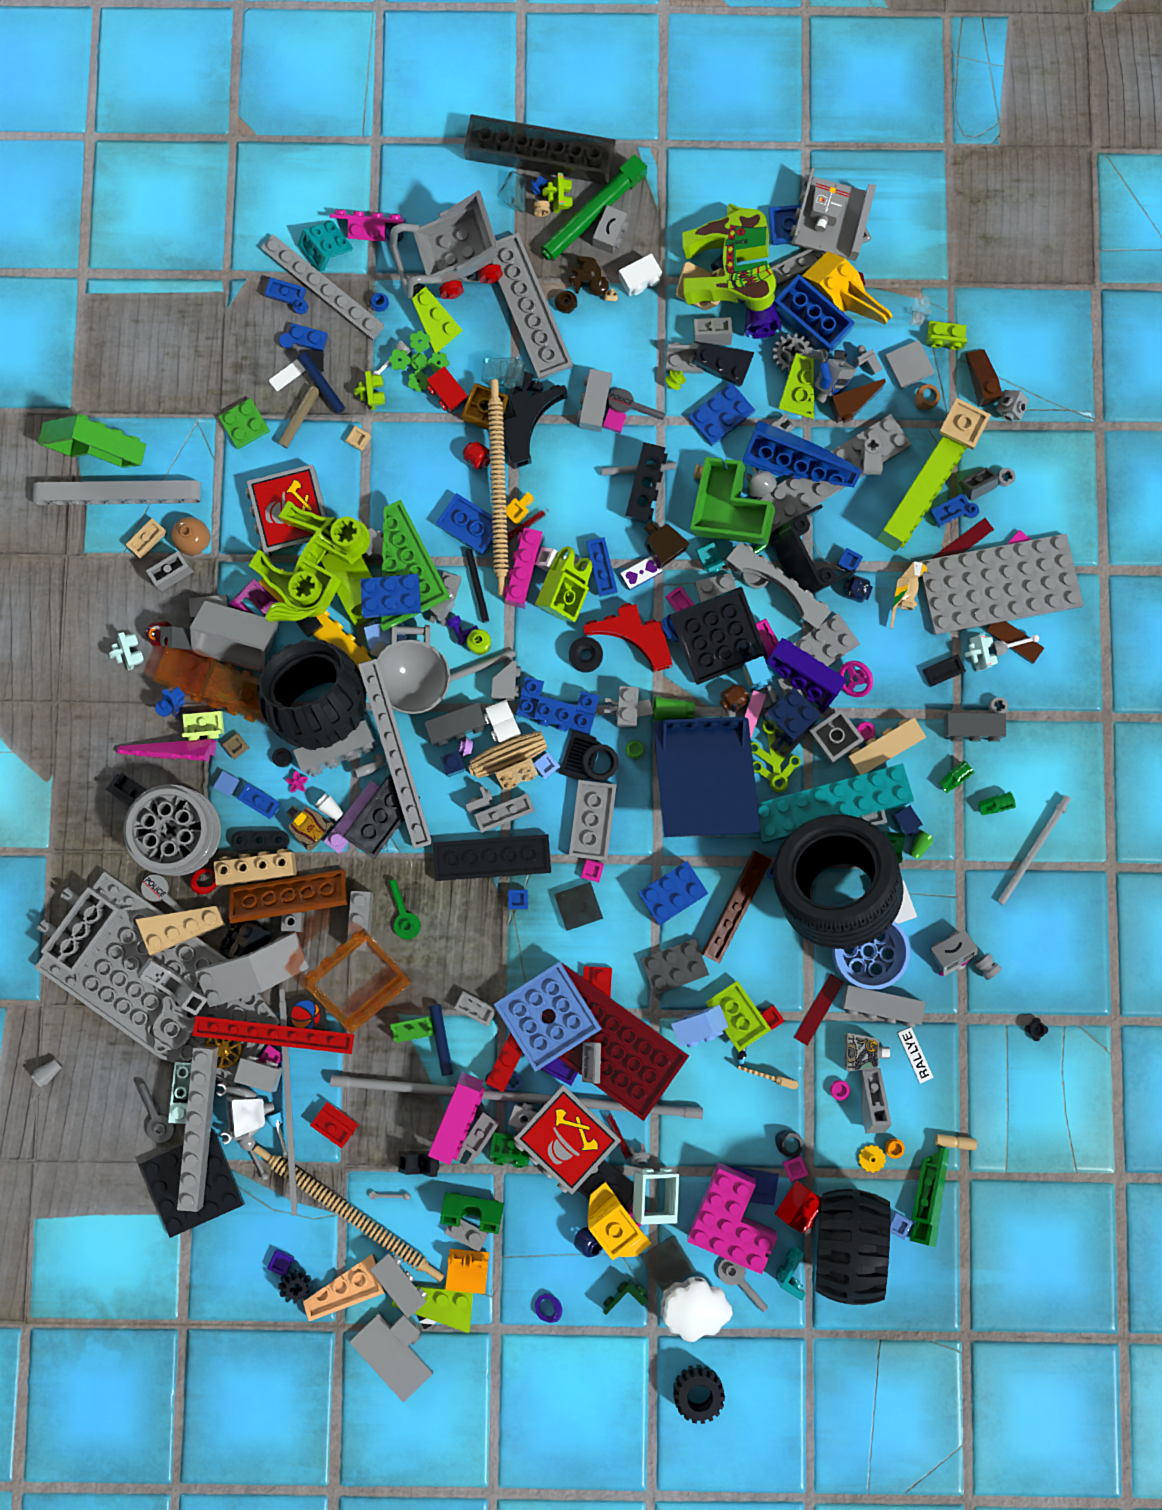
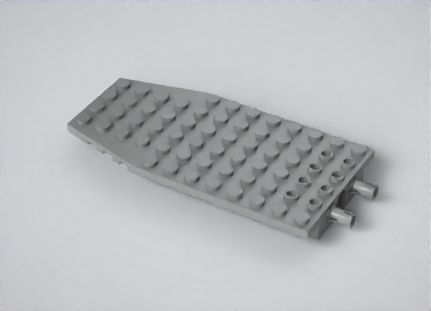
M104 871L95 885L87 887L81 896L67 887L64 890L65 894L62 893L60 897L72 904L73 908L58 928L50 924L46 919L40 923L42 926L38 925L37 930L47 935L50 939L41 950V953L44 955L34 968L157 1057L173 1063H192L193 1048L198 1045H205L209 1038L192 1036L183 1047L158 1054L154 1050L155 1036L152 1028L156 1018L162 1012L163 998L168 996V994L139 978L137 974L150 958L161 965L164 964L203 993L195 971L199 968L230 959L198 936L150 956L135 919L165 915V913L108 872ZM259 993L209 1007L206 1001L197 1015L190 1012L188 1014L191 1018L204 1016L280 1025V1018ZM214 1038L211 1040L210 1044H216ZM236 1041L230 1042L231 1047L237 1044ZM241 1042L242 1054L240 1058L248 1057V1055L258 1056L266 1044ZM237 1046L232 1050L238 1054L239 1049ZM230 1053L229 1057L234 1061L236 1057ZM218 1057L217 1064H220L221 1057ZM225 1059L223 1065H227L230 1062ZM240 1059L228 1068H217L216 1080L226 1082L228 1085L237 1086L238 1083L234 1082Z

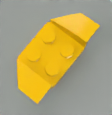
M606 1182L590 1194L587 1218L588 1229L612 1261L618 1257L638 1256L652 1244Z

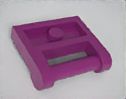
M253 578L230 602L234 608L237 607L240 611L255 614L242 602L246 598L264 614L262 617H265L272 603H278Z

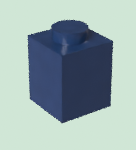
M459 750L441 756L448 777L467 771Z
M911 805L906 806L891 816L899 831L905 833V835L909 834L910 837L920 831L919 827L923 825Z

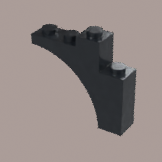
M555 385L550 390L544 392L537 391L532 396H529L527 390H517L509 396L515 417L503 418V437L514 469L532 463L530 440L534 427L540 417L551 406L567 398L565 385Z

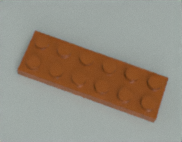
M345 869L231 887L229 893L230 923L347 905Z

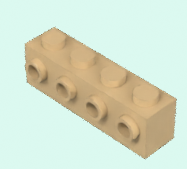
M289 849L277 850V854H270L269 851L259 852L258 856L251 857L250 854L238 855L239 859L232 860L231 856L219 858L220 861L214 862L216 885L219 886L297 876L295 853L289 852Z

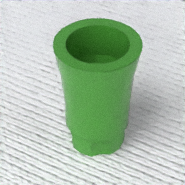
M654 697L653 722L671 719H694V702Z

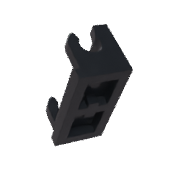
M122 773L121 775L117 774L105 789L130 806L142 793L147 791L146 788Z

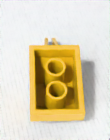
M827 251L802 275L806 281L844 313L848 310L882 324H886L892 318V313L865 291L858 271L846 258Z

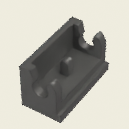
M160 627V642L162 646H166V639L168 638V648L192 650L190 628Z

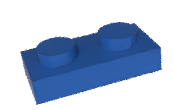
M249 783L246 784L237 798L269 819H272L281 805L280 802Z

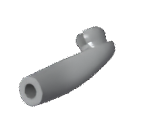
M384 754L374 755L375 762L352 769L353 778L369 775L382 768L387 763V759H384Z

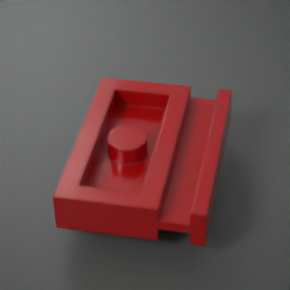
M584 966L583 978L611 997L612 968Z
M327 1101L310 1126L342 1149L359 1126V1123Z

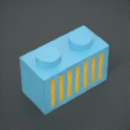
M763 656L746 662L741 669L749 690L755 689V691L766 688V685H768L769 680L772 678Z

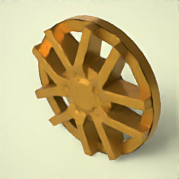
M213 1038L207 1040L206 1046L219 1047L218 1057H221V1062L217 1064V1068H228L240 1059L242 1054L241 1041H236L237 1044L231 1047L230 1042L232 1040L226 1041L222 1039V1042H219V1039L214 1038L216 1044H210ZM237 1046L239 1049L238 1054L232 1050ZM230 1053L236 1057L234 1061L229 1057ZM225 1059L230 1062L227 1065H223Z

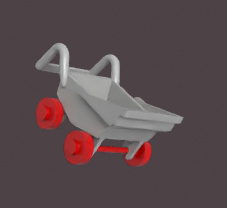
M479 190L450 209L439 213L440 219L423 226L402 223L391 229L390 246L407 298L413 297L414 285L418 283H442L443 285L439 287L441 298L455 299L464 292L462 282L456 279L469 276L478 271L480 282L490 284L503 276L501 266L494 264L492 258L498 255L497 250L499 248ZM403 231L413 232L426 275L414 276L407 280L397 248L398 233Z

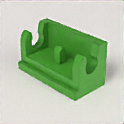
M431 1016L390 1024L394 1034L393 1041H396V1043L434 1035Z

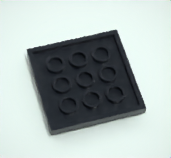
M742 586L669 615L696 685L739 669L746 662L756 658L768 657Z
M216 1131L210 1132L203 1207L197 1212L177 1210L183 1145L141 1163L169 1238L245 1204Z

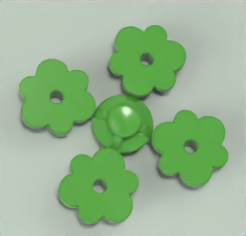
M423 331L410 335V346L418 352L411 359L407 356L405 350L400 351L398 349L393 350L392 356L389 357L394 370H405L406 365H409L410 362L413 368L417 369L414 374L409 375L410 380L408 382V386L411 389H415L416 392H420L421 389H427L428 376L426 374L423 375L421 371L427 366V363L432 367L433 372L439 371L444 366H449V361L446 360L447 355L443 352L439 354L433 353L432 358H429L427 361L426 356L422 352L424 349L429 348L430 336L424 334Z

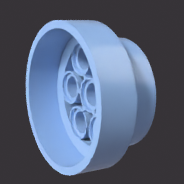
M895 921L885 930L881 941L875 939L859 947H852L853 949L850 954H846L844 949L832 948L833 962L840 975L849 983L865 989H881L892 985L904 974L910 959L909 941L903 929ZM867 945L872 949V953L868 957L863 954V949ZM886 948L891 951L889 959H885L882 954ZM855 961L860 964L858 972H854L851 968L852 963ZM873 964H877L880 968L879 973L876 975L871 972Z

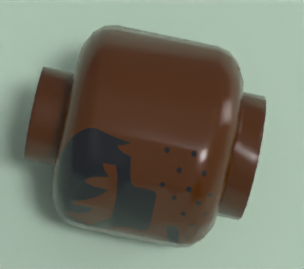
M732 684L720 694L722 700L719 702L724 710L729 709L731 712H736L748 703L747 698L749 695L742 685Z

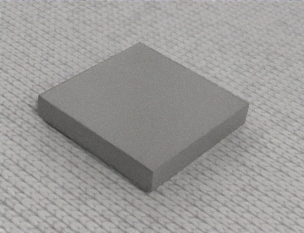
M919 340L885 355V359L900 389L935 374Z

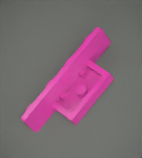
M335 209V212L330 213V218L348 219V239L385 242L386 223L402 224L406 222V218H401L400 214H390V217H384L383 213L372 212V215H364V211H353V214L346 213V210Z

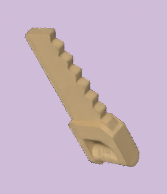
M737 1066V1069L773 1080L781 1086L791 1089L798 1088V1082L795 1080Z

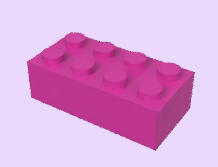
M461 1072L428 1154L429 1157L448 1165L451 1164L452 1159L457 1160L469 1126L472 1124L477 1107L480 1105L485 1090L482 1087L483 1080Z

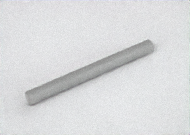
M666 462L665 465L661 464L660 471L676 469V462ZM656 463L646 464L651 470L657 467ZM638 465L601 468V474L606 476L636 473Z
M514 649L450 674V682L515 657Z

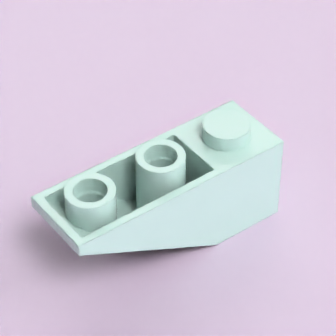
M175 1062L168 1123L186 1124L192 1063Z

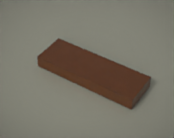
M1007 621L993 623L985 631L998 641H1004L1006 644L1030 638ZM1033 641L1009 647L1031 664L1035 663L1044 650L1043 646Z

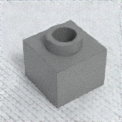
M303 912L282 915L281 931L303 932ZM290 918H293L295 921L293 925L288 923Z

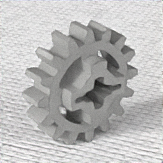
M796 333L794 337L787 334L786 339L781 336L780 342L776 341L775 348L772 350V354H774L772 361H777L775 364L776 368L782 367L780 372L787 370V375H789L794 359L791 353L813 357L810 354L813 348H808L810 342H804V336L799 339Z

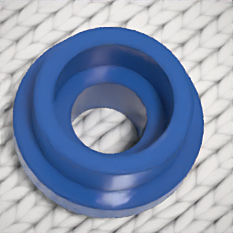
M376 293L372 296L370 304L375 311L382 312L388 308L389 300L385 294ZM382 301L383 304L377 305V302Z

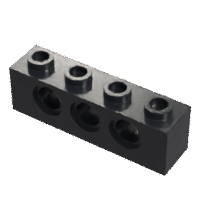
M643 442L625 515L626 519L647 523L648 519L652 520L654 508H651L652 501L657 500L659 490H656L657 482L661 483L663 472L660 471L661 464L665 465L668 454L664 453L666 447ZM653 461L657 467L651 470L646 466V463ZM648 479L652 482V486L645 488L642 485V481ZM643 497L647 500L648 504L640 506L637 503V499Z

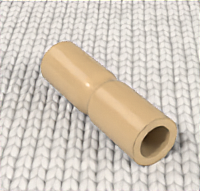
M936 1134L935 1145L976 1151L977 1139Z

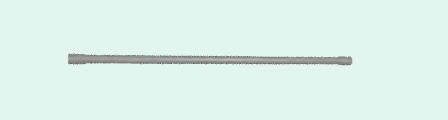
M331 1075L330 1087H353L452 1096L455 1086L353 1078L342 1075ZM485 1089L482 1099L546 1104L553 1095L504 1091L503 1093L499 1090ZM577 1097L590 1109L630 1112L614 1100ZM655 1104L649 1114L702 1119L703 1107Z

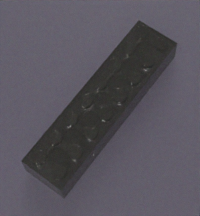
M471 114L464 144L465 160L556 176L557 173H563V177L607 184L610 181L616 139Z

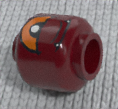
M167 621L150 623L145 631L146 639L153 646H162L160 642V627H170L172 625Z

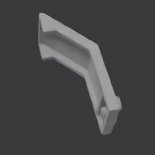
M296 932L280 936L275 941L247 955L199 968L195 971L204 995L208 999L209 1007L263 992L308 969L309 964Z

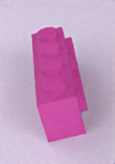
M524 527L523 533L519 532L517 543L520 544L519 549L514 551L512 559L515 562L514 568L509 570V587L505 586L503 593L507 605L525 609L536 567L535 562L543 540L542 531Z

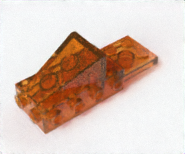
M166 646L152 681L172 689L178 686L183 693L191 696V700L199 703L202 700L209 703L208 706L218 710L220 707L227 709L226 713L234 716L241 714L247 721L255 723V720L262 722L264 719L258 703V678L253 677V673L246 670L239 672L235 670V666L227 663L222 665L214 658H199Z

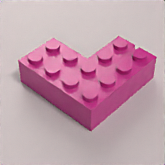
M718 1162L687 1233V1242L762 1275L769 1259L768 1254H771L777 1240L776 1230L743 1216L756 1186L755 1178Z

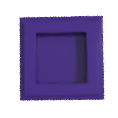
M276 1249L267 1269L281 1276H286V1271L289 1270L294 1256Z

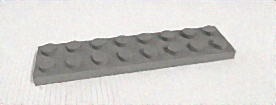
M519 233L497 240L498 255L492 258L494 264L500 265L503 276L497 281L538 380L572 368L573 363Z

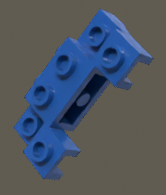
M525 677L516 716L538 721L537 724L540 726H556V729L559 731L567 732L568 729L590 735L600 696L581 691L578 705L561 702L541 696L544 681Z

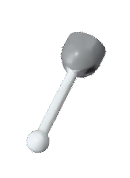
M401 340L395 346V349L405 350L407 355L411 352ZM388 360L378 371H374L373 375H380L391 362Z
M1033 635L1031 638L1006 644L1004 641H995L992 647L996 657L1001 656L1007 652L1009 647L1031 641L1038 642L1039 636Z

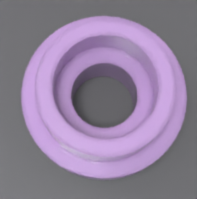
M467 737L463 741L460 740L458 747L461 756L464 757L465 755L470 756L473 741Z

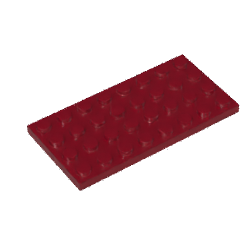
M561 962L602 1027L600 1031L584 1040L601 1043L600 1083L594 1085L644 1121L690 1055ZM545 1009L542 1012V1019L545 1023L555 1021L556 1015L552 1009ZM583 1042L558 1057L581 1075Z

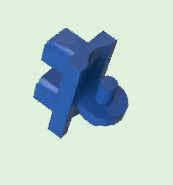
M178 686L170 692L164 689L162 691V700L158 701L155 706L156 713L159 716L166 717L173 712V716L177 717L180 714L179 708L185 704V694Z

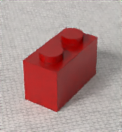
M445 366L427 379V390L432 396H437L440 400L438 403L444 411L448 410L451 414L468 400V395Z

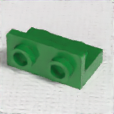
M493 1132L490 1151V1162H493V1164L499 1166L511 1164L516 1168L528 1167V1157L530 1154L525 1149L520 1151L515 1146L514 1135Z

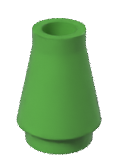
M920 830L915 835L909 854L920 859L924 852L933 844L932 840L934 837Z

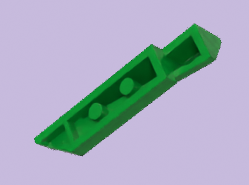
M941 1147L938 1152L922 1161L911 1218L916 1223L910 1241L936 1247L949 1157V1149Z

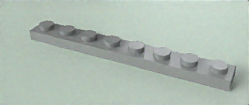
M272 234L262 245L261 249L264 253L372 341L385 328L382 322L275 235Z

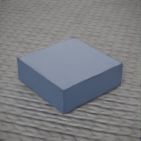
M222 771L213 788L232 797L241 780Z
M894 1211L891 1216L890 1232L904 1240L913 1221Z

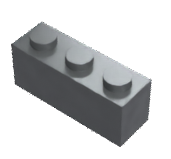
M479 703L424 722L432 745H437V747L447 745L448 741L454 738L456 741L466 737V734L471 732L474 734L480 733L487 727Z
M947 713L944 715V738H950L952 742L962 741V738H969L970 742H979L981 739H988V742H1000V739L1006 737V713Z

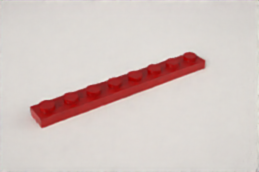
M195 1016L192 1036L345 1054H352L355 1035Z

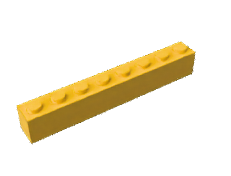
M263 578L259 581L260 585L278 602L286 603L282 596L275 592ZM327 611L316 616L323 627L313 634L315 638L324 640L329 644L332 643L342 649L354 661L358 669L359 663L372 660L368 656L370 652L363 645L359 647L355 643L357 640L350 633L346 635L342 631L344 627L336 619L331 621L328 618L330 614Z

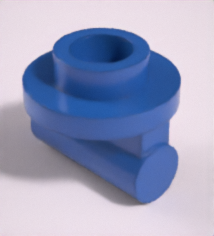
M539 176L537 181L530 180L532 184L530 188L536 195L539 193L543 195L542 189L547 187L549 181Z

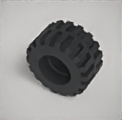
M692 1365L688 1366L689 1370L683 1369L681 1371L682 1375H677L676 1383L673 1385L676 1408H678L680 1415H684V1419L687 1421L692 1419V1423L697 1424V1421H700L701 1424H705V1420L708 1419L711 1422L713 1421V1416L718 1417L720 1414L719 1410H723L725 1395L721 1380L717 1377L714 1370L710 1371V1368L707 1366L705 1368H702L701 1365H697V1368H693ZM695 1385H705L710 1389L711 1393L705 1402L693 1403L687 1398L690 1388Z

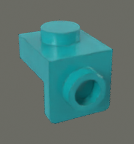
M711 541L695 549L703 569L708 573H715L725 565L714 542Z

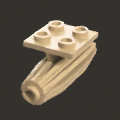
M541 731L520 735L479 754L470 760L471 764L468 765L471 775H476L477 778L496 774L503 790L512 789L518 783L531 781L535 776L539 775L532 758L548 749Z

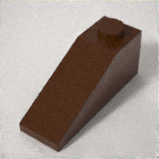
M985 350L966 353L978 406L997 403L1003 394L998 376Z
M885 378L832 396L829 404L836 422L843 421V423L853 420V417L884 387L886 383Z

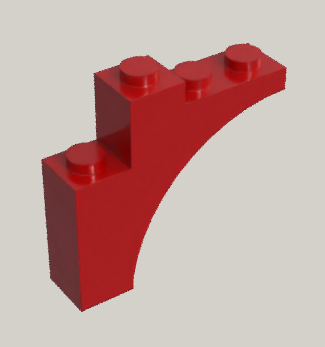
M626 603L621 605V608L617 611L618 617L610 615L605 617L603 621L591 620L583 626L585 637L609 635L629 642L642 652L649 661L653 672L669 669L673 666L661 621L649 620L642 626L636 604Z

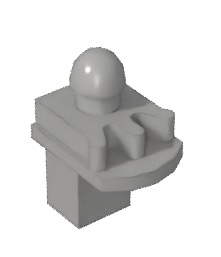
M859 345L857 347V353L860 356L853 361L855 364L854 368L865 363L871 375L883 369L873 349L867 352L865 346Z

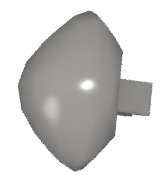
M754 467L752 469L754 472L753 476L748 473L745 475L748 481L747 494L752 497L768 495L773 492L777 485L775 476L769 471H760Z

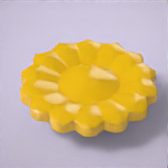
M865 1146L860 1151L861 1154L858 1156L859 1163L867 1172H879L884 1167L886 1155L878 1146Z

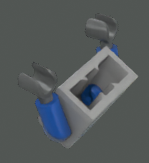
M818 349L813 352L814 359L820 360V375L815 386L820 389L816 398L822 403H826L830 396L842 393L857 369L846 362L847 353L842 350H835L834 359H827L828 352L825 349Z

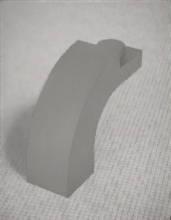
M150 958L137 974L139 978L167 993L181 1008L194 1015L198 1014L208 1000L196 986L166 965H161Z

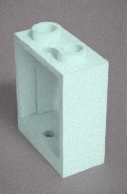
M642 1168L641 1172L634 1173L633 1220L639 1224L677 1223L679 1174L672 1172L671 1168H660V1171H654L652 1168ZM665 1178L664 1211L644 1212L646 1179Z

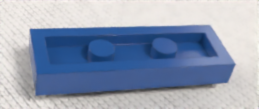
M605 537L586 541L599 597L617 593Z

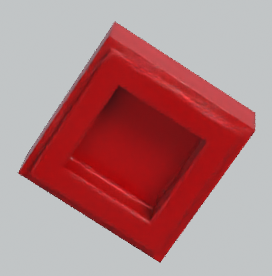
M774 1005L760 1013L771 1030L785 1021Z

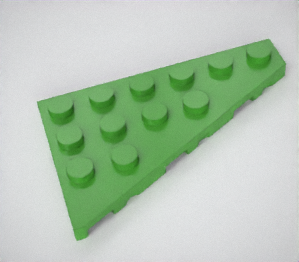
M401 499L384 507L382 577L418 574L421 613L451 599ZM420 613L381 617L380 626L385 631Z

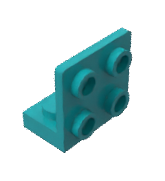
M333 221L303 229L298 242V246L319 272L325 271L330 258L350 252L353 249L352 245Z
M795 1245L794 1248L788 1250L785 1256L787 1260L783 1266H779L775 1276H777L776 1281L780 1288L802 1301L806 1293L802 1289L803 1285L800 1284L798 1279L793 1277V1274L804 1253L799 1246Z

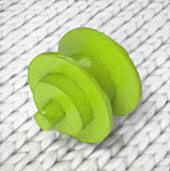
M671 370L670 376H666L665 381L669 389L680 390L681 384H684L686 379L682 371Z

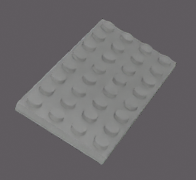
M1067 534L919 561L927 567V573L924 572L922 574L921 581L934 635L1077 609L1084 606Z

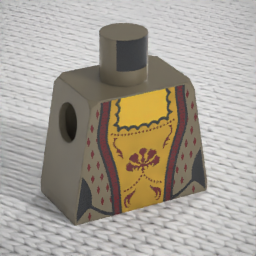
M293 805L286 813L294 820L289 825V829L304 848L310 852L335 826V823L309 807H305L301 812Z

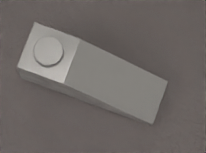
M881 1068L861 1070V1103L865 1134L885 1133L892 1125Z

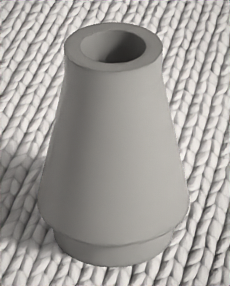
M54 1059L34 1070L31 1077L39 1087L47 1086L63 1067L57 1059Z

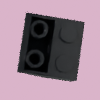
M252 921L231 923L226 936L221 941L219 950L232 959L247 955L267 945L273 933Z

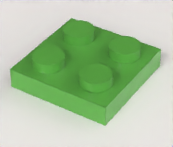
M251 398L218 416L238 450L270 432Z

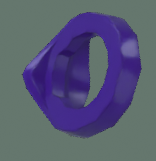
M545 1293L539 1296L535 1302V1311L541 1320L548 1323H555L560 1320L563 1311L562 1305L555 1296ZM545 1298L550 1299L554 1304L555 1312L550 1317L540 1311V1302Z

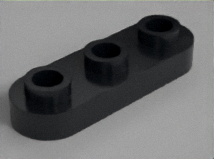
M238 831L233 834L231 844L235 849L241 851L286 849L289 846L290 837L283 831ZM240 837L244 839L242 844L238 843V838ZM259 837L263 838V842L261 844L257 843V839ZM278 837L282 838V842L280 844L276 843V839Z

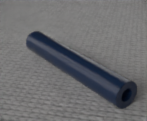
M306 352L297 357L298 361L335 413L339 414L344 411L345 406Z
M441 1004L429 1006L441 1074L442 1076L452 1075L453 1068Z

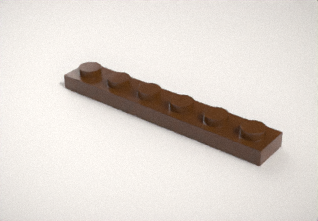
M753 850L701 953L702 955L720 964L771 859Z

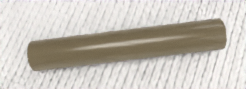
M313 385L309 387L277 442L282 447L288 448L320 393L317 387Z

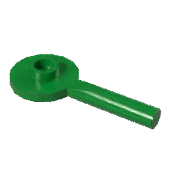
M396 879L388 881L399 912V916L394 922V931L402 939H412L420 932V920L413 913L406 912Z

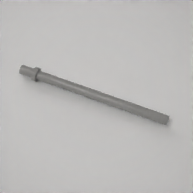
M1064 795L1061 802L1056 804L1054 813L997 900L1001 905L1006 903L1060 816L1067 811L1066 807L1071 801L1070 797Z

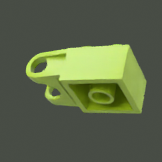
M566 546L559 551L551 565L535 605L560 620L576 622L589 590L587 585L592 571V561L588 558H582L574 566V549ZM587 563L585 569L582 570L583 565Z

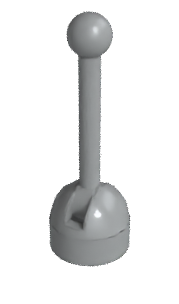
M254 1136L248 1140H239L240 1147L243 1150L250 1151L261 1173V1179L267 1180L269 1176L264 1172L256 1154L253 1152L255 1146Z

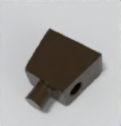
M650 522L644 528L649 534L644 543L645 548L659 570L685 552L690 544L669 524H665L658 529L653 522Z

